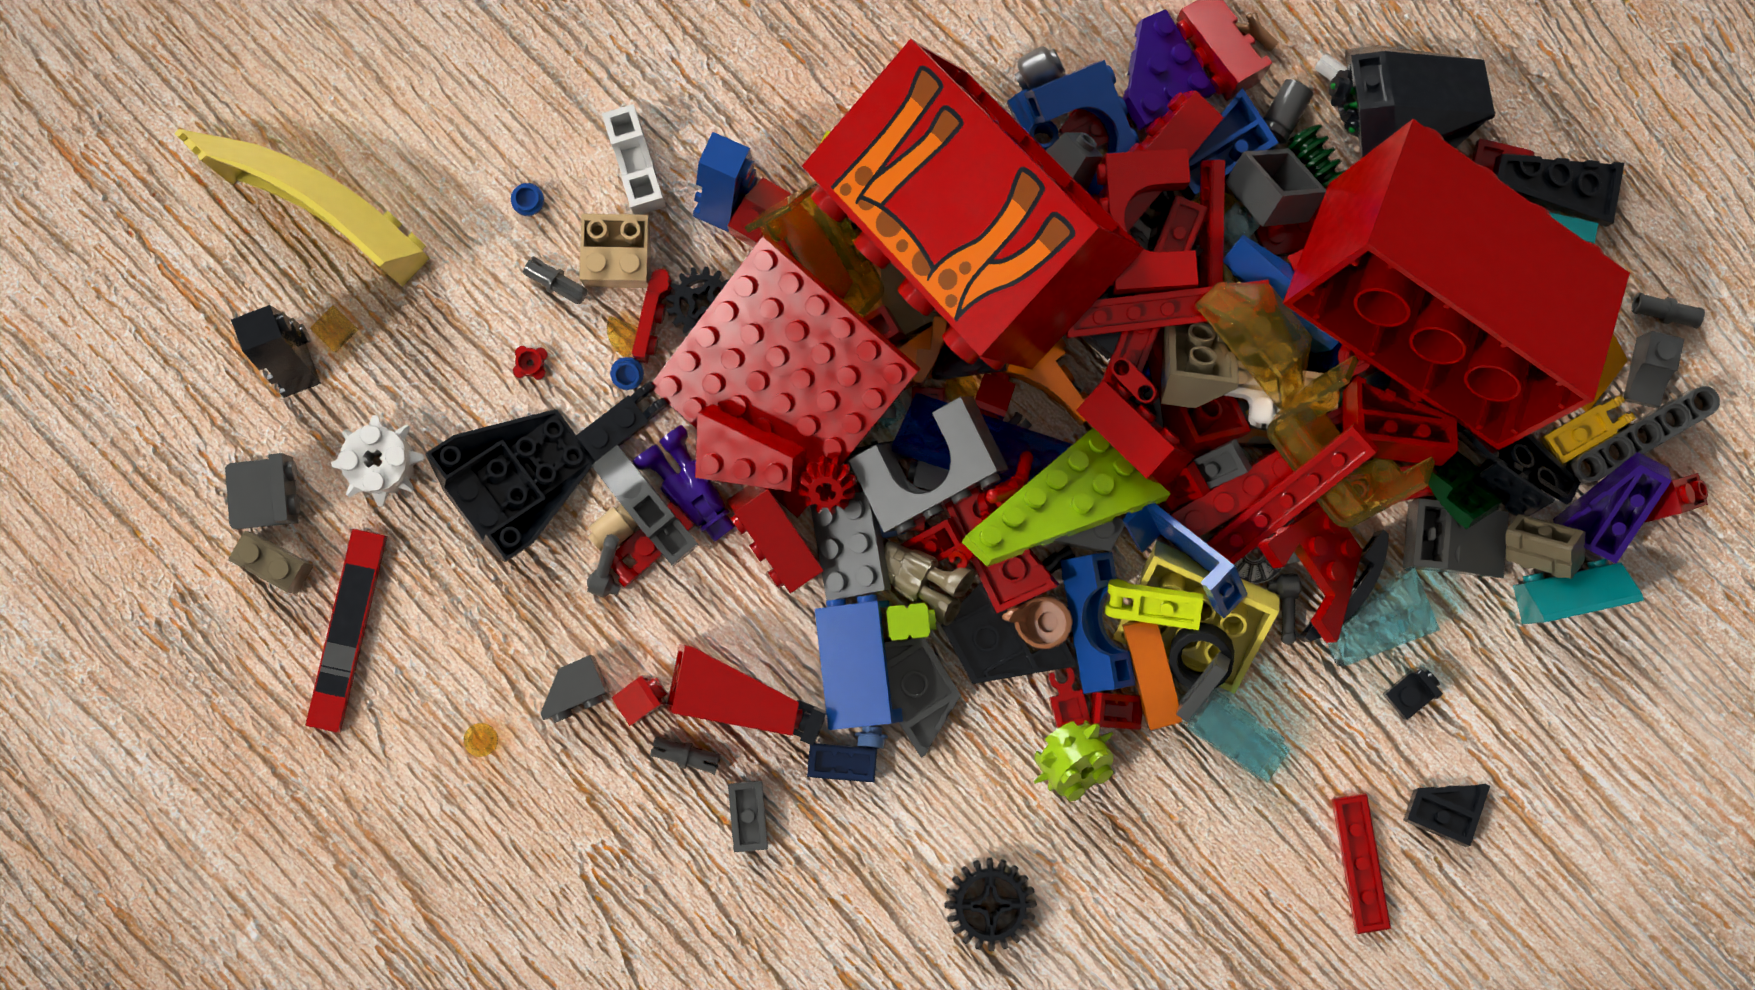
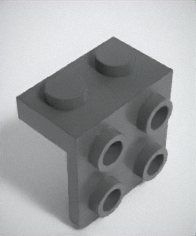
M283 453L268 454L269 459L229 463L225 467L229 524L231 528L239 530L298 523L300 500L296 494L295 486L298 473L293 457Z

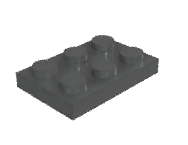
M864 491L856 492L854 498L848 499L849 503L845 510L837 506L836 512L833 515L829 512L828 508L824 507L823 511L818 514L816 511L817 505H810L820 566L823 569L822 578L826 601L891 589L880 524Z

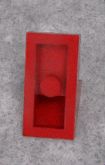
M948 518L901 545L912 550H922L935 557L939 562L949 557L950 553L963 540L951 518Z

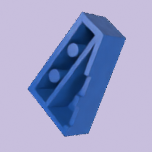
M1243 87L1221 113L1224 117L1190 157V183L1185 190H1180L1185 199L1194 201L1200 197L1202 161L1225 160L1226 181L1244 151L1273 150L1279 143Z
M712 132L698 162L696 185L702 187V193L697 191L694 201L698 202L693 211V217L729 232L727 225L745 195L752 190L758 181V178L755 177L756 169H754V161L749 147Z

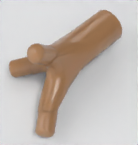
M1256 12L1247 14L1246 18L1249 24L1235 23L1239 31L1247 34L1250 33L1269 52L1279 43L1261 25Z

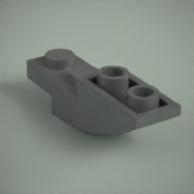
M618 445L591 465L625 510L673 567L699 546L697 541Z

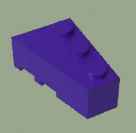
M1636 452L1553 519V523L1585 531L1584 547L1617 564L1671 483L1672 479L1669 468Z

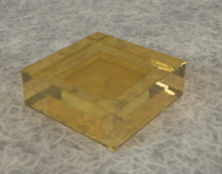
M334 305L310 327L335 353L359 330Z

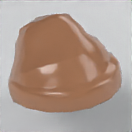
M1040 596L1021 605H1015L1002 615V619L1014 622L1019 636L1026 643L1040 649H1051L1066 641L1073 624L1071 612L1065 603L1050 596Z

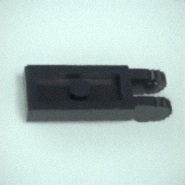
M652 381L643 385L631 396L625 397L576 435L595 461L599 460L616 445L620 446L648 425L650 423L649 420L668 405L666 400L661 398L652 403L643 413L636 404L653 393L655 386L652 384Z

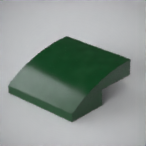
M1457 451L1442 466H1427L1423 474L1440 504L1467 530L1496 511L1502 500L1476 481L1482 469Z

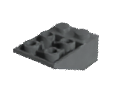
M1419 498L1408 502L1403 568L1504 578L1506 531L1508 529L1509 512L1496 510L1466 530L1445 510L1438 500Z

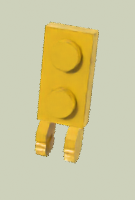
M1620 394L1602 405L1598 404L1592 407L1590 410L1540 437L1545 448L1564 464L1618 433V429L1635 420L1636 417L1633 412L1625 413L1614 422H1611L1606 412L1622 405L1625 399Z

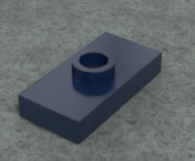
M815 743L813 746L810 745L807 777L875 783L877 748Z

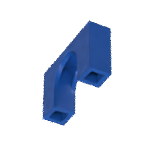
M1105 60L1090 64L1024 93L1035 124L1047 122L1075 109H1081L1094 114L1103 123L1108 135L1107 153L1128 152L1134 144L1140 143L1136 131L1130 128L1126 118L1128 114L1126 103L1122 97L1118 96L1115 89V74L1112 68L1106 65ZM1097 171L1087 190L1090 195H1098L1103 189V185H1098Z

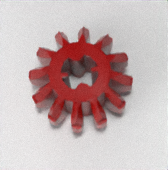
M823 455L819 458L818 464L810 461L807 463L806 471L801 472L799 477L801 483L799 494L806 496V507L813 504L817 505L816 511L818 514L823 511V507L828 508L832 515L836 512L837 506L845 510L849 503L848 499H852L855 496L856 489L853 486L856 484V477L853 474H849V463L838 466L839 459L837 456L832 459L831 463H827ZM824 483L831 484V487L824 486Z

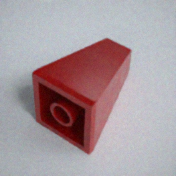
M679 644L666 707L667 711L683 716L793 736L794 729H798L802 720V709H798V701L692 646Z

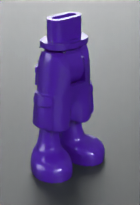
M680 425L659 441L680 466V473H676L671 467L658 444L643 451L632 462L639 470L651 469L664 480L660 489L670 502L675 506H679L696 526H701L700 531H706L713 542H715L732 530L735 525L727 516L730 511L724 509V501L712 480L695 478L696 459L692 460L687 451L685 442L688 433L683 425Z

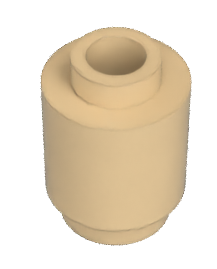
M622 504L617 508L613 506L589 526L592 533L588 537L602 551L607 535H616L620 539L618 544L620 545L635 532L633 529L638 524Z

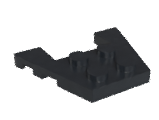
M982 582L963 600L960 611L954 621L948 626L941 624L972 684L1069 668L1077 665L1065 641L1057 647L1040 649L1031 654L1025 641L1019 636L1014 622L1002 619V615L1008 610L996 613Z

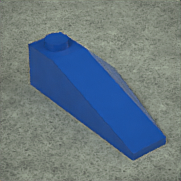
M1242 235L1223 258L1224 264L1241 283L1269 280L1273 313L1269 316L1290 339L1295 342L1308 344L1309 351L1314 354L1332 350L1338 344L1337 340L1282 304L1294 275L1291 265L1245 235Z

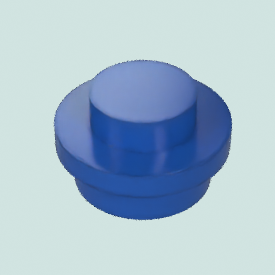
M523 183L513 190L511 204L518 214L533 216L542 209L544 195L536 185Z
M622 357L616 360L611 367V380L620 389L632 390L642 382L644 369L635 358Z

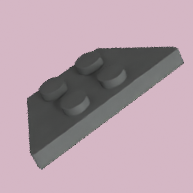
M925 638L885 642L892 709L902 708L903 722H899V724L922 758L928 752L961 694Z

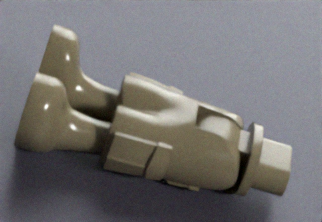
M882 537L890 584L895 587L899 594L914 603L920 600L926 602L935 610V618L939 623L945 626L950 625L961 608V601L954 597H960L968 591L973 583L975 571L967 566L965 568H957L954 571L941 570L935 557L922 550H912ZM929 580L950 595H944L931 589Z

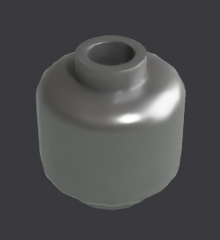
M1041 46L1018 59L1019 72L1014 75L1022 90H1032L1062 77L1065 68L1054 48L1048 50L1046 47Z

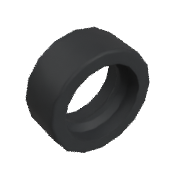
M1200 622L1199 630L1182 628L1173 638L1170 648L1169 665L1173 676L1190 689L1203 672L1194 671L1183 663L1181 657L1182 650L1191 642L1205 641L1217 646L1222 654L1231 659L1226 675L1215 688L1225 683L1232 673L1235 652L1232 640L1226 632L1214 624Z

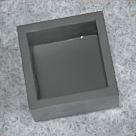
M1289 148L1244 151L1225 181V184L1233 192L1234 197L1243 203L1252 214L1253 219L1262 227L1309 222L1326 193V189Z

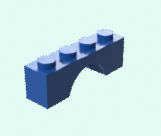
M1112 552L1061 560L1062 579L1065 585L1068 609L1073 620V642L1077 654L1083 694L1136 685L1130 652L1116 646L1108 637L1103 625L1102 611L1105 599L1109 594L1107 591L1109 580L1117 579Z

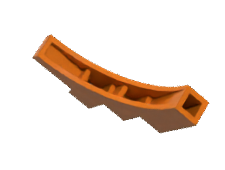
M946 324V330L951 326L950 324ZM932 326L899 348L915 364L917 349H931ZM1063 338L1050 349L1032 370L1009 364L1007 371L1000 372L1043 391L1060 404L1079 426L1087 422L1076 411L1088 397L1087 394L1083 391L1079 394L1072 384L1075 381L1072 373L1065 365L1059 366L1057 363L1066 354L1063 349L1066 347ZM931 373L927 380L933 378ZM914 379L905 388V390L914 385Z

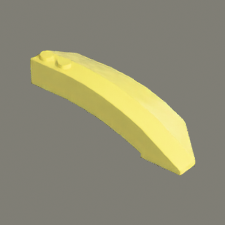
M178 129L175 132V135L194 154L198 155L197 157L231 185L239 181L274 194L303 208L346 236L402 287L430 259L422 251L426 245L412 232L406 237L398 229L402 223L388 210L382 215L375 207L352 190L313 167L254 143Z

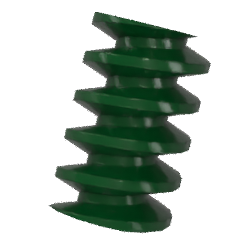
M1318 124L1294 135L1287 143L1292 142L1288 148L1294 154L1299 153L1296 157L1327 190L1329 183L1346 170L1336 172L1335 168L1342 161L1341 159H1329L1335 148H1323L1329 137L1328 135L1317 137L1316 134L1323 127L1322 124Z

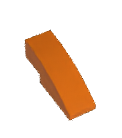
M1138 621L1122 624L1127 649L1131 656L1135 684L1139 692L1144 720L1149 730L1182 723V718L1176 715L1179 703L1158 624Z

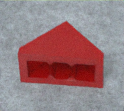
M1098 692L1091 693L1090 725L1099 724L1100 727L1141 730L1142 706L1140 697Z

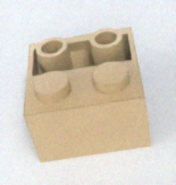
M581 214L579 280L584 287L647 288L649 279H651L649 215Z

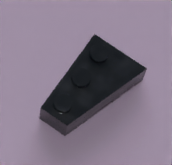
M271 305L231 319L242 352L259 371L266 368L271 373L267 375V379L271 384H278L279 392L283 398L321 384L306 344L310 342V337L303 324H299L294 318H290L285 312H281Z

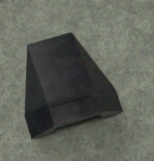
M1380 45L1345 49L1347 70L1351 71L1350 79H1353L1359 114L1358 139L1361 158L1412 119H1415L1425 127L1436 130L1445 138L1493 119L1495 116L1485 61L1482 59Z
M557 409L459 433L426 452V457L444 493L480 542L504 562H507L537 540L592 468L591 465L596 462Z

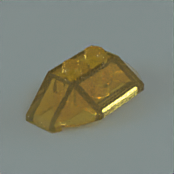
M1219 282L1195 306L1278 409H1283L1305 385L1312 336L1290 308L1282 304V298L1270 284Z

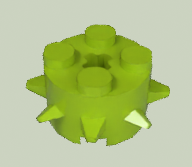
M1086 720L1080 726H1077L1072 721L1059 727L1046 737L1045 740L1048 745L1043 752L1036 751L1035 763L1042 773L1033 782L1036 784L1048 780L1049 791L1056 790L1060 796H1065L1068 801L1078 800L1083 796L1085 790L1092 787L1095 783L1102 784L1113 775L1114 771L1111 765L1114 755L1105 744L1113 735V732L1099 736L1100 725L1094 724L1091 726Z

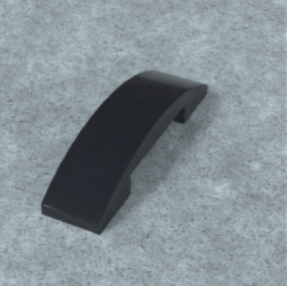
M1385 530L1374 532L1362 549L1360 562L1366 568L1353 584L1343 623L1365 602L1381 574L1389 540V533ZM1311 620L1298 637L1302 642H1310L1321 638Z

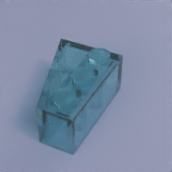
M1415 567L1405 568L1399 572L1395 578L1376 591L1371 598L1363 603L1342 624L1338 641L1327 643L1336 666L1350 665L1440 630Z
M1214 689L1190 720L1186 722L1182 719L1183 722L1179 724L1260 781L1268 783L1290 751V748L1283 744L1285 738L1269 727L1267 730H1264L1256 724L1258 720L1256 717L1242 708L1240 710L1236 709L1228 703L1230 699Z

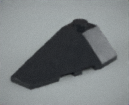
M1457 422L1458 439L1473 452L1493 463L1501 462L1528 482L1567 505L1572 502L1581 482L1532 434L1497 450Z

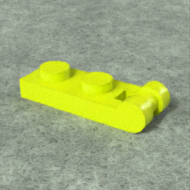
M1121 579L1109 580L1107 591L1110 594V601L1106 602L1105 614L1107 616L1199 630L1204 594L1131 584ZM1123 599H1134L1133 606L1124 604Z

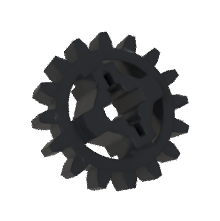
M693 267L691 268L690 277L687 278L684 274H679L682 282L680 285L671 283L670 287L675 292V295L666 296V300L674 304V306L667 309L669 316L677 315L672 323L676 328L684 325L683 334L685 336L690 333L708 309L706 306H702L698 310L695 301L697 299L703 301L707 297L709 305H711L718 294V290L720 289L721 291L730 280L727 279L721 282V271L718 270L711 276L708 267H704L702 274H698ZM704 283L702 287L690 288L694 284ZM681 299L689 304L690 309L687 312V317L681 311Z

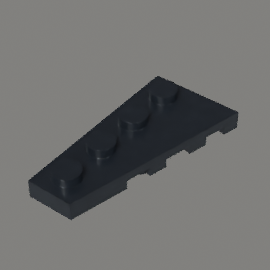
M1501 154L1495 157L1493 172L1497 175L1498 179L1528 201L1587 221L1599 223V225L1605 227L1614 224L1624 163L1613 162L1611 164H1604L1594 160L1578 162L1570 161L1568 158L1551 160L1542 159L1541 156Z

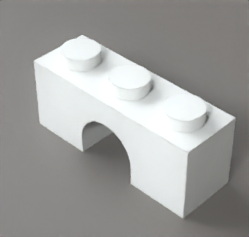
M634 104L602 113L633 214L641 215L666 207Z

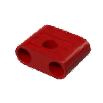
M1123 357L1114 360L1111 366L1112 373L1140 402L1153 404L1158 400L1159 390L1133 362ZM1123 364H1128V373L1122 375L1120 373V367ZM1150 388L1153 390V396L1151 399L1146 400L1143 397V392Z

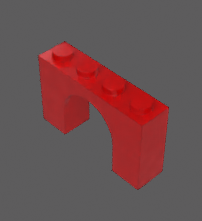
M1188 148L1106 153L1101 161L1102 164H1097L1098 185H1103L1104 198L1099 199V204L1125 230V210L1127 204L1134 197L1146 192L1185 190L1190 183ZM1144 249L1110 285L1111 295L1194 289L1198 285L1196 250L1151 252Z

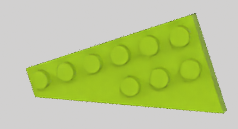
M1092 428L970 531L962 543L988 567L1021 555L1025 550L1032 547L1048 545L1062 536L1068 535L1069 537L1113 521L1116 516L1127 512L1134 513L1140 511L1144 506L1154 502L1156 504L1164 502L1171 493L1161 484L1146 479L1097 430Z

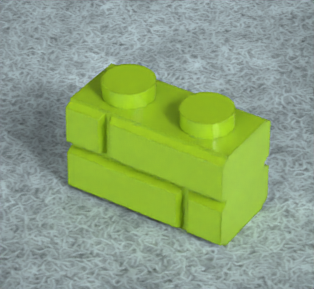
M925 603L909 604L908 608L905 605L889 606L888 610H886L888 635L891 641L907 640L908 636L911 639L927 638L931 630H936L935 610H928V606Z

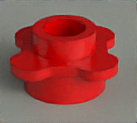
M519 346L515 350L516 366L513 368L514 375L517 378L530 376L536 380L543 379L546 375L544 360L548 357L547 351L542 347L535 350ZM529 360H533L532 366H528L527 362Z

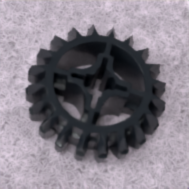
M987 857L986 868L983 869L978 859L973 860L976 871L970 873L966 866L961 867L966 878L961 880L958 876L954 875L952 881L959 886L958 890L953 888H947L946 890L949 896L955 897V901H946L944 906L947 909H955L956 911L947 915L948 922L959 920V923L954 926L953 932L959 934L966 930L967 932L962 939L965 944H968L974 936L976 937L975 948L978 950L981 949L984 940L988 941L989 951L995 950L996 940H1000L1002 948L1007 949L1008 943L1005 938L1011 936L1013 941L1018 943L1020 938L1015 931L1019 928L1024 933L1029 932L1028 926L1022 923L1023 919L1034 921L1035 919L1034 914L1026 911V908L1037 906L1035 900L1026 899V896L1032 895L1035 892L1032 886L1022 888L1021 886L1027 882L1028 877L1023 874L1015 879L1014 877L1019 868L1013 865L1006 872V861L1004 859H1000L998 867L993 868V859ZM985 877L983 892L977 897L963 899L967 889L975 881ZM995 877L1009 882L1014 887L1018 898L1003 897L997 894ZM990 887L994 900L1001 903L998 908L994 907V912H991V921L986 907L980 906L982 901H986L985 898L990 896ZM1017 909L1013 920L1004 928L996 930L999 915L1003 912ZM963 910H971L972 912L983 914L986 931L972 926L964 917Z

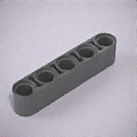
M1702 386L1684 392L1618 430V433L1569 460L1565 467L1581 482L1580 485L1600 480L1609 475L1636 452L1645 454L1714 414L1720 406L1719 395L1709 386ZM1695 396L1701 399L1703 403L1702 410L1697 409L1695 406ZM1667 412L1671 413L1675 419L1673 427L1666 421ZM1639 428L1643 429L1647 435L1645 444L1637 436ZM1611 444L1618 449L1619 456L1617 460L1610 456L1609 447ZM1583 460L1590 465L1591 473L1589 476L1584 475L1581 471Z

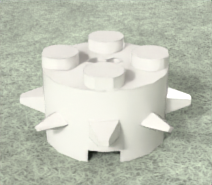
M372 415L369 425L359 428L355 432L347 430L342 432L345 442L341 447L338 459L331 462L332 468L342 470V474L350 483L346 492L349 498L360 491H364L373 495L378 507H383L389 493H396L401 489L409 492L414 490L410 482L414 474L413 465L423 461L424 454L413 452L412 447L407 442L406 437L410 429L407 424L393 432L383 427L378 415ZM376 455L381 456L380 459L383 461L379 467L373 465V459Z

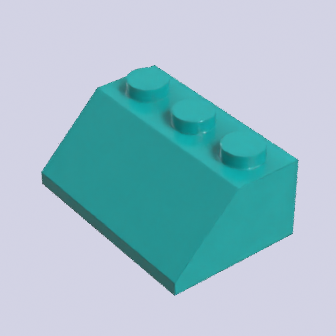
M1607 559L1587 562L1588 569L1577 571L1572 579L1555 576L1544 578L1542 572L1523 576L1524 583L1513 585L1522 624L1554 621L1644 601V598L1623 564H1609Z

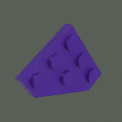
M1166 9L1142 19L1136 25L1134 37L1137 38L1135 49L1131 52L1127 74L1130 77L1128 88L1124 91L1123 100L1126 103L1128 113L1138 129L1141 130L1148 127L1158 117L1162 119L1169 110L1167 107L1168 103L1179 92L1184 93L1196 90L1204 99H1207L1216 90Z

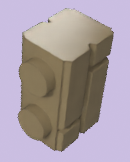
M1518 514L1506 531V561L1519 564L1526 569L1534 568L1549 572L1558 578L1566 577L1572 579L1585 559V531Z
M244 531L228 559L230 562L245 568V570L281 590L297 594L313 568V564L257 533Z

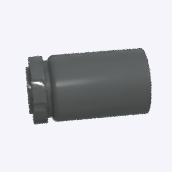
M1292 79L1284 81L1263 117L1279 142L1278 144L1282 145L1287 143L1291 133L1314 96L1313 92L1306 85Z

